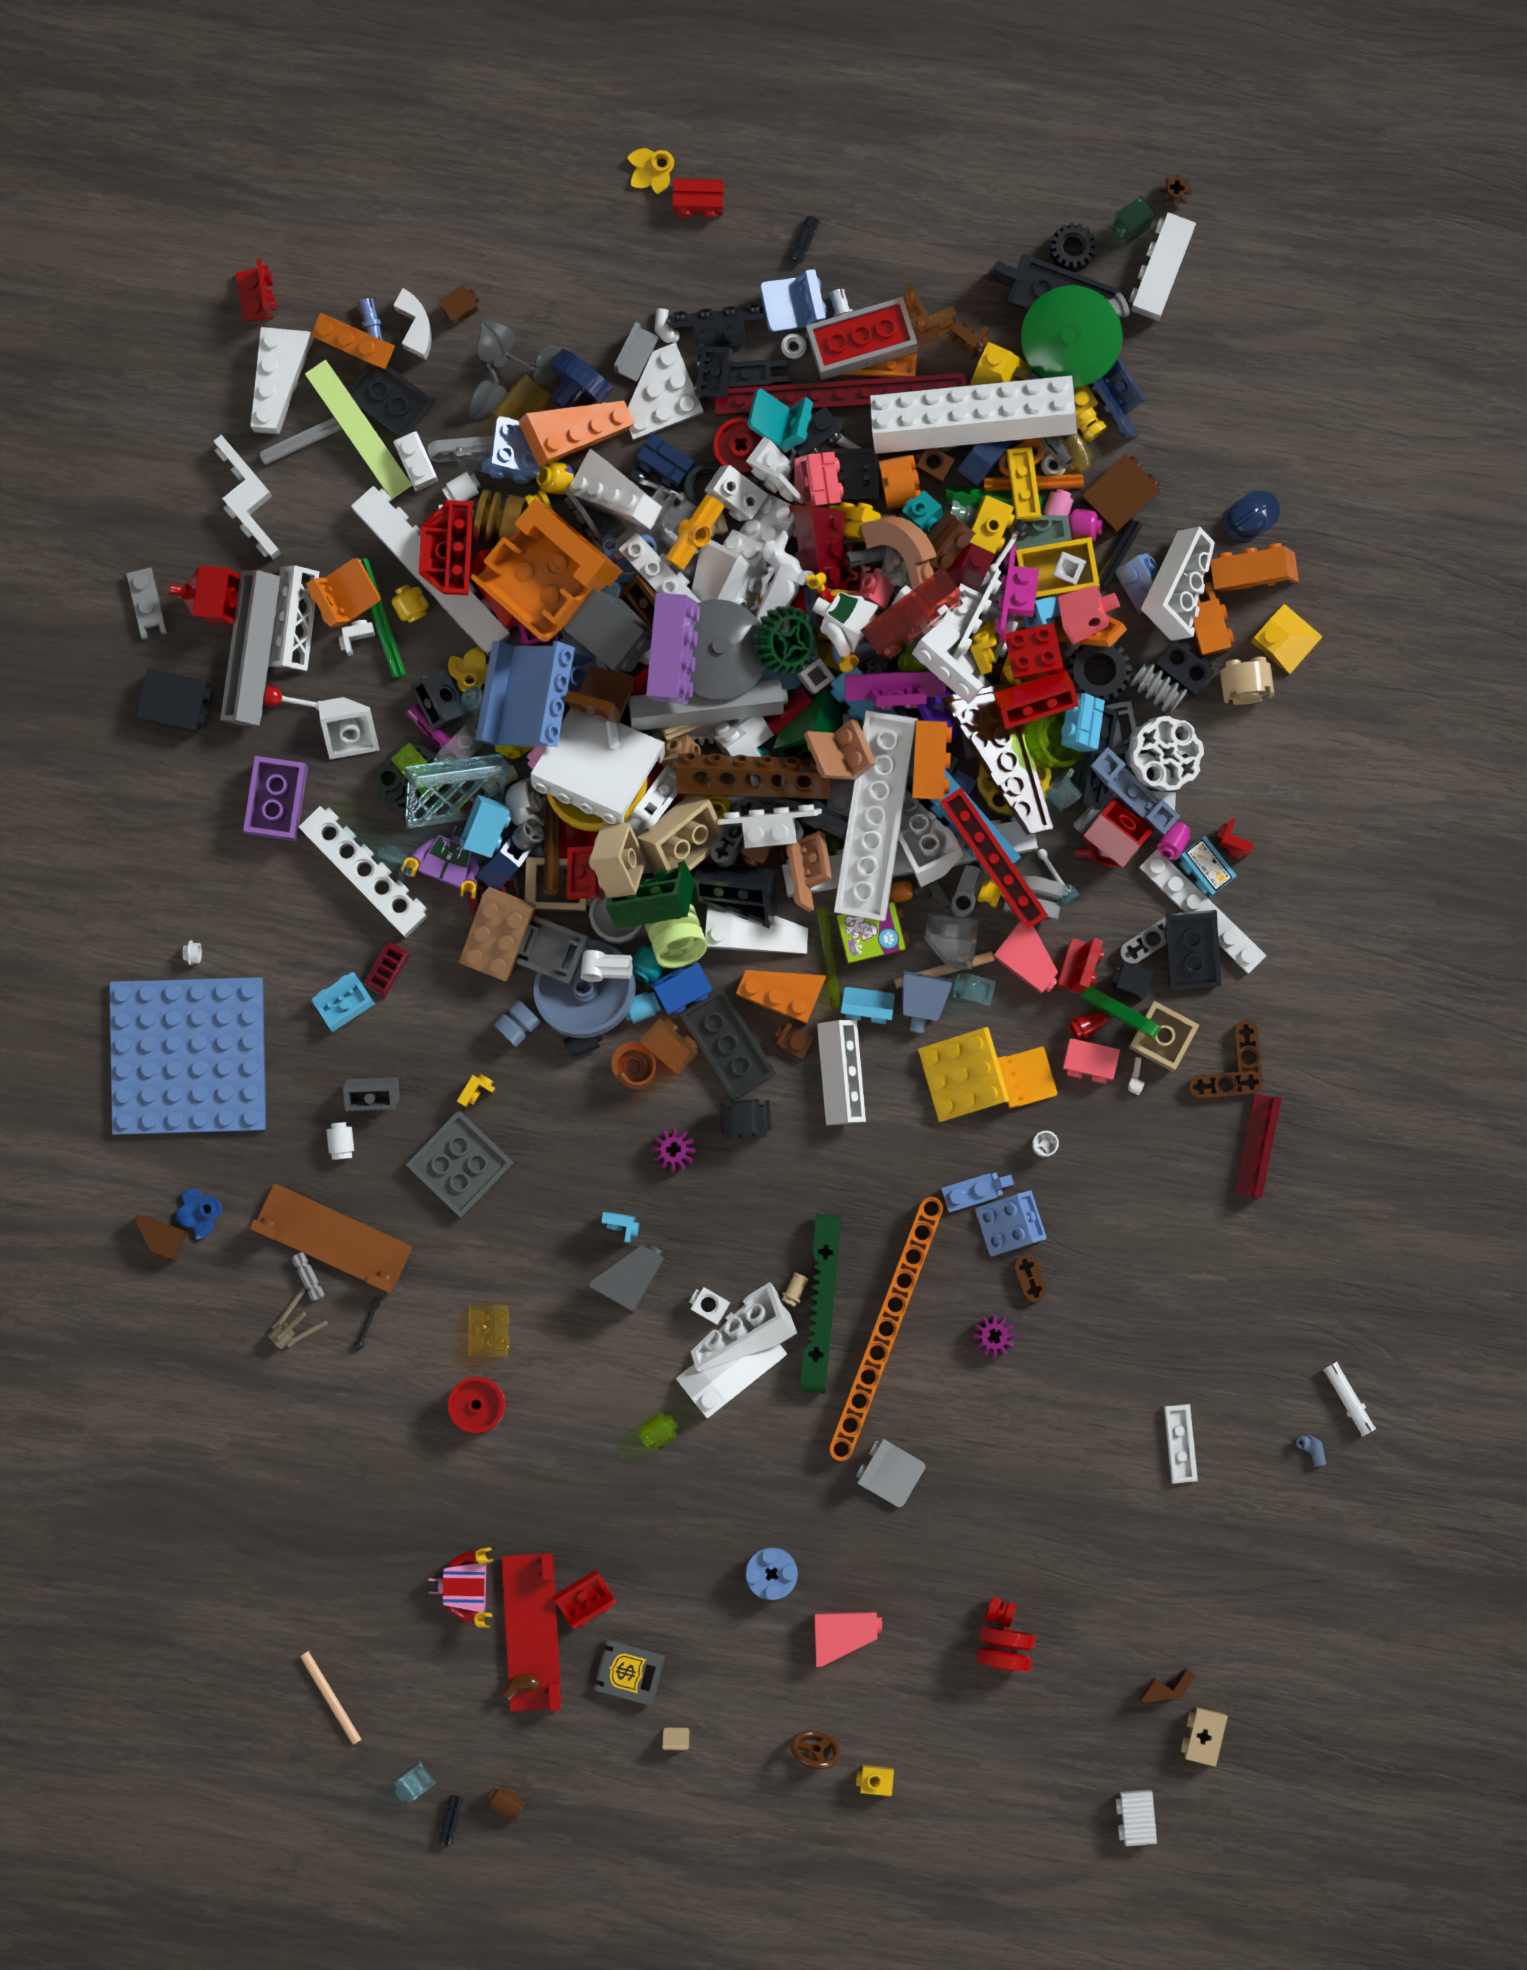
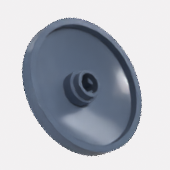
M589 940L585 950H597L605 955H623L612 945L598 940ZM571 945L563 968L567 970L577 949L576 945ZM581 960L572 985L537 972L534 981V1000L538 1011L551 1028L569 1037L589 1038L608 1032L625 1018L634 1001L636 983L633 971L630 979L603 978L600 982H588L580 978Z

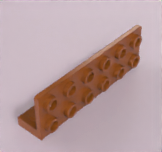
M278 1184L273 1185L258 1219L253 1220L250 1227L253 1231L310 1255L388 1293L393 1292L413 1249L409 1244Z

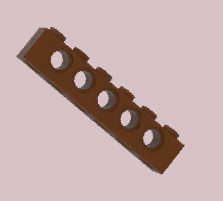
M695 753L678 754L676 793L830 799L831 778H823L817 770L814 758H797L794 756L782 758L768 755L755 757L742 754L736 756L720 754L702 755Z

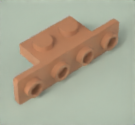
M821 831L802 837L797 843L787 844L786 847L791 867L789 873L794 885V901L798 906L809 912L814 910L811 888L832 879L825 834Z

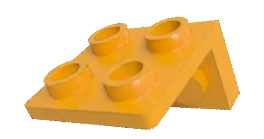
M1044 1047L997 1058L1010 1100L1007 1101L1009 1109L1057 1095Z

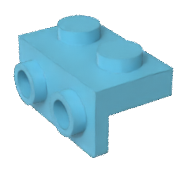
M354 972L341 977L338 982L327 989L321 990L311 999L332 1032L375 1005Z
M845 987L841 1013L846 1014V1019L861 1020V1016L871 1017V1022L886 1024V1019L892 1020L895 995L888 992Z

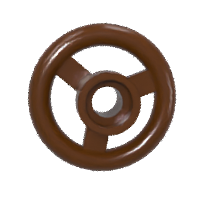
M814 1730L803 1731L796 1734L791 1740L790 1748L793 1756L810 1769L830 1768L837 1764L841 1757L838 1743L825 1733ZM807 1738H815L821 1741L818 1743L809 1744L802 1742L801 1740ZM830 1746L833 1750V1756L829 1760H825L823 1751Z

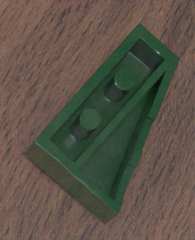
M685 860L678 862L677 868L667 872H663L660 869L655 871L656 876L644 881L640 880L636 895L607 898L605 907L615 928L633 927L688 917L695 881Z

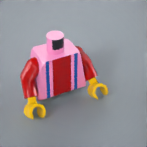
M491 1547L463 1552L450 1560L448 1567L443 1570V1578L428 1579V1594H443V1605L447 1606L451 1614L464 1622L475 1624L479 1628H490V1625L484 1623V1619L486 1616L492 1617L491 1613L485 1612L486 1563L493 1562V1559L488 1560L485 1553L492 1550Z

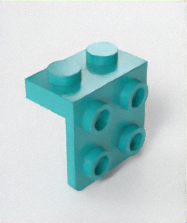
M758 389L754 394L747 425L763 438L771 440L777 448L786 453L797 444L801 445L805 441L807 426L812 417L813 402L805 397L789 408L763 389Z

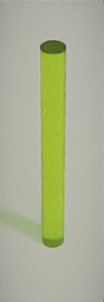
M827 907L817 909L831 1009H838L842 1007Z

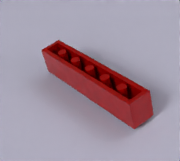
M959 788L940 801V806L1023 928L1027 931L1048 916L1047 912L963 789Z

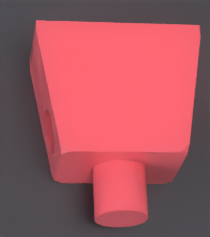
M1096 586L1057 595L1063 628L1072 644H1076L1108 627L1107 612L1120 607L1115 593L1102 597Z

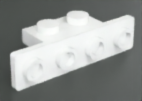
M635 533L619 548V551L658 593L683 594L689 596L697 603L701 602L688 588L687 585L690 581L681 572L676 574L670 568L672 564L665 560L666 555L662 553L659 556L638 533Z
M996 570L984 595L963 584L958 588L944 616V619L963 635L953 658L958 659L961 652L967 653L973 641L968 637L971 632L977 633L982 623V620L978 619L980 613L984 615L987 613L992 603L988 597L990 593L995 595L1002 583L997 580L1001 571Z
M809 804L798 806L799 810L789 811V807L773 808L774 813L764 814V809L750 810L749 815L740 816L739 812L724 813V818L718 819L717 823L718 825L742 823L745 848L797 843L794 818L816 816L821 814L822 811L821 808L814 809V805Z

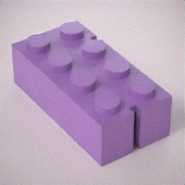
M656 593L646 696L657 702L688 704V699L693 695V683L690 682L691 672L695 671L696 661L692 655L693 647H696L698 642V633L694 630V625L700 618V606H697V602L687 595Z

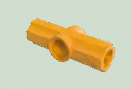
M706 494L693 516L686 518L680 523L678 528L679 537L665 557V560L683 571L698 547H703L709 543L712 535L711 527L724 509V505Z

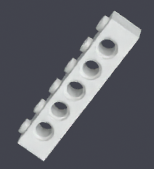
M319 806L299 828L398 931L407 938L427 918V915L424 913L427 908L417 898L412 901L406 895L409 889L400 880L395 883L389 877L392 872L382 862L377 865L371 857L374 853L365 844L360 847L353 840L357 836L347 826L343 829L336 822L339 817L329 807L324 810ZM326 829H336L337 834L333 840L324 839L323 834ZM345 846H352L354 848L353 856L348 859L343 858L341 850ZM363 864H369L372 867L371 873L366 877H362L358 873L359 867ZM380 882H387L389 884V891L384 895L376 893V886ZM398 900H404L407 903V908L402 913H396L393 909L395 902Z

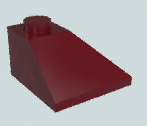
M969 543L944 573L933 567L935 583L931 585L955 596L961 584L978 592L996 554L973 543Z

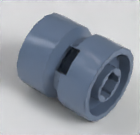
M519 999L509 1008V1015L503 1014L493 1023L515 1047L526 1038V1031L532 1032L541 1023Z

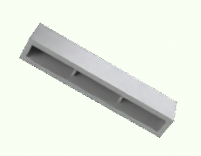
M259 570L241 571L220 718L222 721L242 726H260L281 576Z

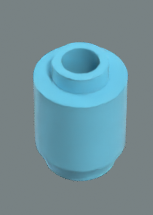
M644 992L634 997L633 1004L625 1016L627 1021L632 1019L633 1024L653 1017L656 1015V1012L661 1011L654 992L649 994Z

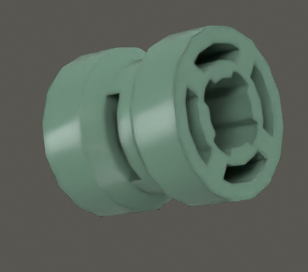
M951 499L945 508L944 514L949 510L971 528L976 508L969 505L961 506L958 501Z

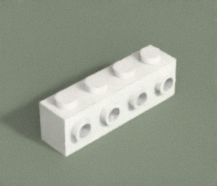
M1171 213L1167 214L1165 220L1160 218L1155 233L1159 234L1156 243L1151 242L1146 255L1151 257L1148 266L1142 265L1137 278L1142 280L1139 289L1133 288L1129 302L1133 303L1131 311L1157 321L1160 320L1194 231L1195 222Z
M837 1020L819 1023L817 1027L826 1125L866 1122L857 1020Z

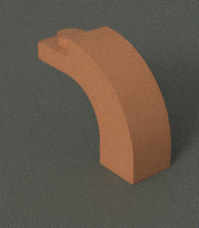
M895 516L881 517L860 524L867 548L888 545L895 548L903 556L913 590L935 583L929 559L936 557V553L930 540L918 526L904 518Z

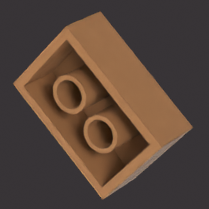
M488 887L480 901L459 963L507 981L513 972L515 961L519 955L518 952L536 905Z

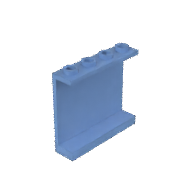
M493 641L475 740L493 746L557 747L565 707L564 698L568 690L575 647L558 641H554L553 646H513L502 641Z

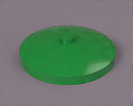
M1076 285L1061 286L1039 297L1028 310L1021 331L1023 353L1033 371L1042 379L1072 376L1073 388L1092 384L1105 376L1117 361L1123 341L1121 321L1113 305L1100 293L1090 288Z

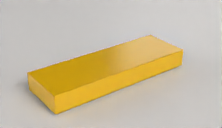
M1032 447L1007 449L1006 455L1015 519L1023 522L1041 520Z

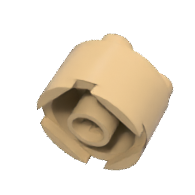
M1255 657L1251 659V662L1243 663L1240 660H1230L1225 662L1226 667L1220 671L1223 698L1227 704L1229 700H1233V705L1261 702V696L1268 694L1269 699L1275 695L1271 665L1266 662V657Z

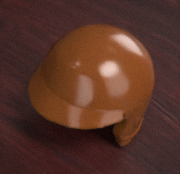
M629 1042L620 1045L615 1050L611 1059V1068L615 1078L625 1087L636 1090L643 1089L652 1083L656 1075V1061L653 1054L645 1046L636 1042Z

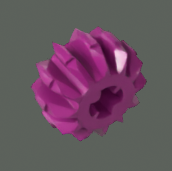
M676 1128L672 1129V1137H669L666 1130L662 1131L666 1140L663 1141L656 1137L655 1141L661 1144V1147H652L653 1152H661L660 1155L654 1158L655 1162L664 1158L665 1160L661 1164L662 1169H665L668 1163H671V1172H675V1163H679L681 1170H684L685 1165L682 1160L685 1159L688 1163L693 1161L692 1158L686 1156V1153L693 1154L696 1152L694 1148H686V1146L694 1142L691 1138L683 1142L687 1133L683 1131L678 1138ZM672 1143L678 1144L677 1148L681 1147V1152L676 1153V1157H670L671 1153L667 1154L666 1151L667 1148H671Z
M995 1314L991 1315L992 1324H989L985 1317L981 1319L986 1326L985 1328L977 1324L974 1328L981 1331V1335H972L973 1339L981 1338L982 1342L975 1345V1348L979 1349L985 1345L986 1348L982 1353L984 1356L992 1349V1358H997V1349L1000 1350L1003 1356L1007 1355V1351L1003 1346L1014 1347V1344L1008 1342L1007 1338H1016L1014 1333L1007 1334V1331L1014 1327L1013 1324H1009L1004 1328L1005 1317H1002L999 1324H996L997 1317ZM991 1329H994V1332L998 1330L1001 1333L998 1337L999 1342L994 1344V1341L991 1343L988 1341Z

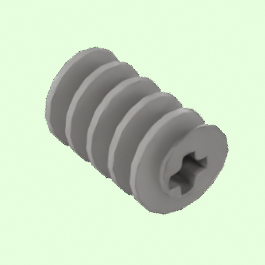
M1154 664L1148 667L1144 665L1129 686L1133 687L1139 684L1137 690L1139 694L1147 690L1145 698L1148 700L1155 696L1153 704L1156 706L1163 702L1161 710L1165 712L1171 708V715L1186 695L1187 689L1184 688L1178 692V682L1170 686V676L1162 680V670L1153 673Z

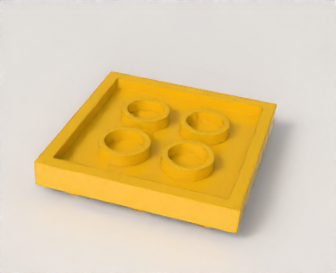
M988 1027L918 1049L939 1122L1010 1101Z

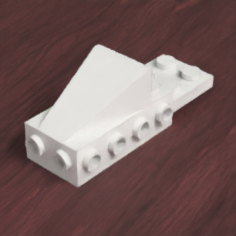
M767 493L768 496L753 519L746 520L739 532L733 529L723 545L710 539L707 545L700 547L692 593L701 602L722 599L735 602L750 610L756 601V595L762 591L775 572L773 566L762 556L764 543L768 540H775L783 530L787 532L788 540L793 534L792 529L795 528L794 513H790L789 505L791 504Z

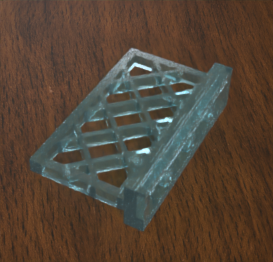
M501 754L406 767L405 777L408 779L405 825L407 828L468 820L472 808L466 812H461L459 809L468 800L475 803V799L472 796L481 787L487 791L483 797L490 799L493 796L496 801L504 804L506 775H510V765ZM498 776L497 782L489 789L485 783L491 777ZM466 781H476L467 792L461 788ZM450 783L453 785L443 796L437 791L443 784ZM427 787L428 790L418 799L415 796L416 788ZM458 790L463 796L453 805L448 800ZM433 794L437 795L440 799L431 808L424 804ZM445 803L451 807L444 815L438 816L436 814ZM421 806L427 810L421 818L414 819V813Z

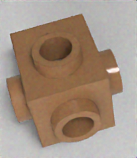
M681 735L669 741H666V739L661 740L665 743V756L660 764L664 768L669 766L674 772H676L678 754H701L700 747L689 735Z

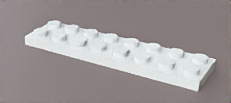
M866 710L863 734L876 764L856 779L854 783L834 909L836 913L881 921L886 920L915 739L916 720L918 718Z

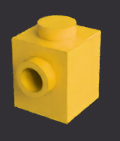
M863 1765L862 1771H857L856 1786L861 1787V1793L892 1796L894 1768Z

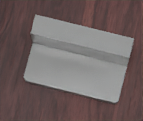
M635 322L614 364V372L638 383L655 349L659 336L642 329L641 325Z

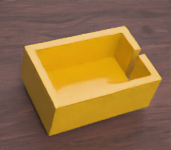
M1091 537L1016 550L1018 567L1039 569L1035 601L1090 586H1096L1100 592ZM1062 552L1087 561L1077 585L1053 576Z

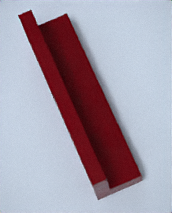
M1254 1094L1234 1194L1257 1199L1263 1196L1282 1097H1269L1260 1094Z

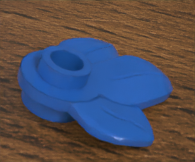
M197 1189L186 1190L181 1193L185 1205L177 1210L174 1221L180 1226L192 1227L194 1239L201 1240L213 1231L214 1220L221 1215L222 1206L220 1201L214 1196H205ZM207 1204L211 1206L210 1213H207L205 1210Z

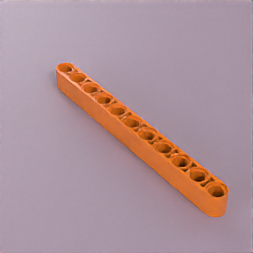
M926 1198L919 1206L830 1444V1454L838 1461L847 1460L853 1453L943 1211L942 1203L937 1198ZM927 1202H934L938 1206V1213L935 1216H928L924 1212V1205ZM918 1226L928 1228L929 1237L926 1240H919L915 1236V1229ZM913 1249L919 1252L920 1261L917 1264H910L906 1260V1253L909 1250ZM900 1274H908L911 1277V1285L908 1288H901L897 1284V1277ZM896 1297L902 1301V1309L899 1312H892L888 1308V1301L891 1298ZM887 1321L893 1325V1333L890 1336L880 1334L879 1325L882 1322ZM876 1345L881 1346L885 1352L884 1357L878 1361L870 1356L871 1348ZM867 1369L872 1370L876 1376L875 1381L869 1385L861 1380L862 1372ZM858 1393L863 1394L867 1400L866 1405L860 1409L852 1405V1398ZM854 1418L857 1421L858 1426L854 1432L849 1433L843 1429L845 1419ZM838 1442H845L848 1445V1453L843 1457H839L834 1453V1446Z

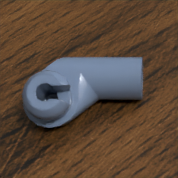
M1301 1434L1296 1440L1297 1447L1312 1455L1314 1467L1326 1465L1322 1442L1310 1434Z

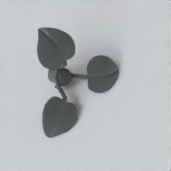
M480 321L476 352L481 360L488 362L486 367L491 373L493 382L482 381L475 388L469 405L470 418L478 420L490 417L499 412L506 402V390L498 385V378L494 367H502L508 358L534 371L533 380L536 383L548 385L560 379L550 369L549 364L562 348L558 346L543 348L535 358V365H530L507 352L515 343V334L508 326L494 321Z

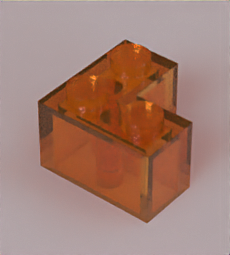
M659 1018L640 1039V1043L679 1078L699 1056L696 1050L698 1045L687 1035L683 1039L676 1033L679 1028L668 1018L665 1022Z

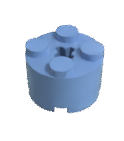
M776 1547L761 1549L748 1562L746 1569L747 1583L750 1589L763 1599H781L793 1590L797 1582L796 1563L793 1557L783 1549ZM776 1567L778 1569L776 1574L779 1577L768 1580L765 1570Z

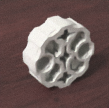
M1170 716L1152 718L1142 726L1136 727L1129 736L1130 744L1125 753L1126 764L1145 787H1151L1158 791L1180 789L1188 781H1193L1198 775L1200 760L1204 755L1203 743L1197 738L1194 727L1187 721L1173 719ZM1177 727H1179L1183 733L1182 738L1180 740L1177 739L1175 735ZM1163 749H1166L1165 755L1167 756V758H1163V756H1164V752L1162 751ZM1141 750L1148 751L1147 753L1140 754ZM1187 754L1188 757L1183 758L1181 755ZM1148 768H1151L1154 772L1152 780L1147 778L1146 772Z

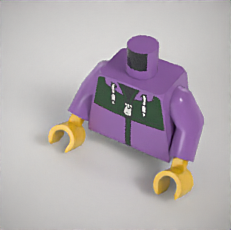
M455 826L450 839L439 835L437 839L432 838L417 848L410 858L404 860L401 870L403 871L406 867L412 868L410 876H415L418 869L421 874L461 889V896H463L465 891L472 892V899L476 896L478 880L475 876L480 870L479 861L472 851L463 849L460 843V838L464 831L463 828Z

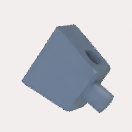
M903 971L902 1014L912 1017L909 1030L924 1033L927 1019L939 1020L952 986L951 979Z

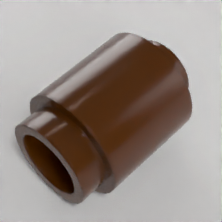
M501 1785L498 1790L493 1787L486 1799L490 1803L487 1807L488 1809L507 1820L511 1818L514 1821L517 1820L526 1803L521 1800L522 1797Z

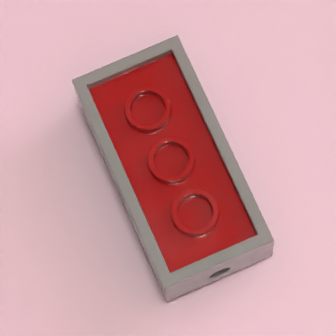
M903 297L806 325L807 337L821 381L913 354L918 350V343Z

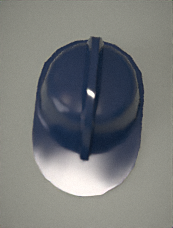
M1266 491L1251 492L1228 508L1223 518V527L1232 539L1239 542L1250 541L1277 522L1280 515V505L1271 493Z

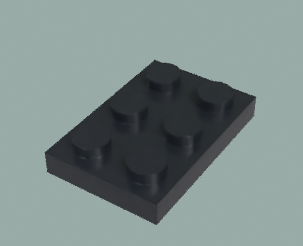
M368 363L347 390L361 410L398 438L410 434L435 403L433 399L388 365L384 369Z
M1206 910L1165 914L1170 990L1221 986L1217 911Z

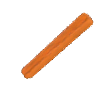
M1082 474L1036 476L1038 490L1081 489L1084 485ZM1010 477L985 478L984 490L1012 492Z

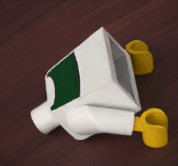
M841 592L837 594L832 603L819 597L812 611L824 617L820 630L832 641L839 656L843 657L839 662V666L844 673H848L859 663L858 657L850 655V652L855 651L870 626L880 625L881 618L875 615L878 605L865 601L862 596H853Z

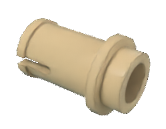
M794 1272L786 1292L781 1294L783 1296L782 1301L793 1307L800 1303V1295L809 1281L808 1278Z

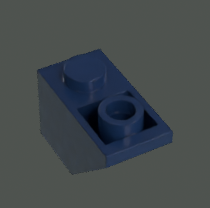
M511 833L502 839L498 851H494L492 858L489 857L475 878L487 888L491 887L498 890L521 866L531 850L523 851L514 844Z

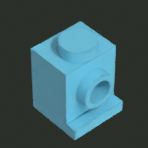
M1057 595L1035 601L1033 617L1023 616L1027 629L1056 623L1055 619L1061 617Z

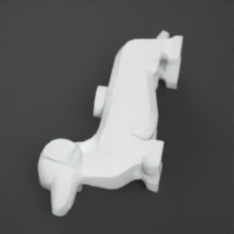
M784 530L775 540H768L762 547V556L773 566L775 575L771 584H766L760 594V598L763 600L757 611L756 618L761 624L760 617L767 616V610H775L777 606L786 607V605H789L799 591V584L807 585L806 579L813 573L811 571H803L799 561L784 551L788 541V534Z

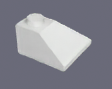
M345 697L319 701L320 722L329 759L379 751L370 707Z

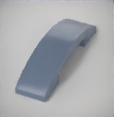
M1106 747L1090 767L1123 804L1153 829L1165 835L1180 815L1163 799L1159 800L1124 767L1126 764L1112 750Z

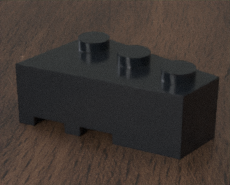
M700 863L693 878L695 881L694 900L725 911V909L740 914V918L747 920L749 917L762 922L763 927L770 929L777 913L775 870L736 865L720 867L716 863Z

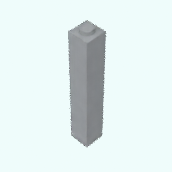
M777 679L757 682L746 694L733 700L720 702L704 700L694 695L688 699V704L657 702L646 696L647 694L630 696L628 710L631 728L639 731L783 714L784 704H788L786 688L782 689L781 681Z

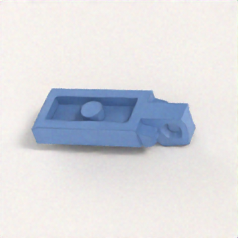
M989 1173L943 1187L941 1190L948 1213L998 1198L997 1196L1003 1195L1002 1188L1014 1185L1011 1175L998 1178L997 1173Z

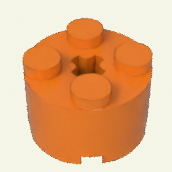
M914 455L879 461L887 510L901 509L911 498L915 499L921 493L918 473L915 470Z

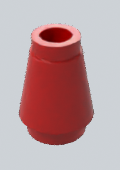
M1101 1010L1074 1017L1073 1021L1069 1022V1028L1076 1040L1082 1039L1085 1041L1109 1022L1105 1012Z

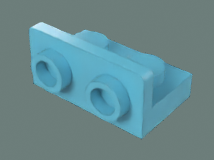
M603 1212L601 1223H607V1229L621 1231L623 1226L627 1228L624 1242L630 1243L632 1238H637L639 1223L635 1222V1216Z

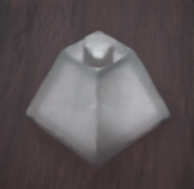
M928 912L925 940L946 966H952L957 970L972 969L978 920Z

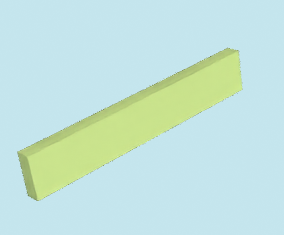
M324 360L305 373L391 499H394L412 486L411 482L328 362Z

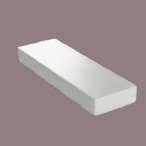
M1190 1404L1164 1406L1171 1483L1198 1481Z

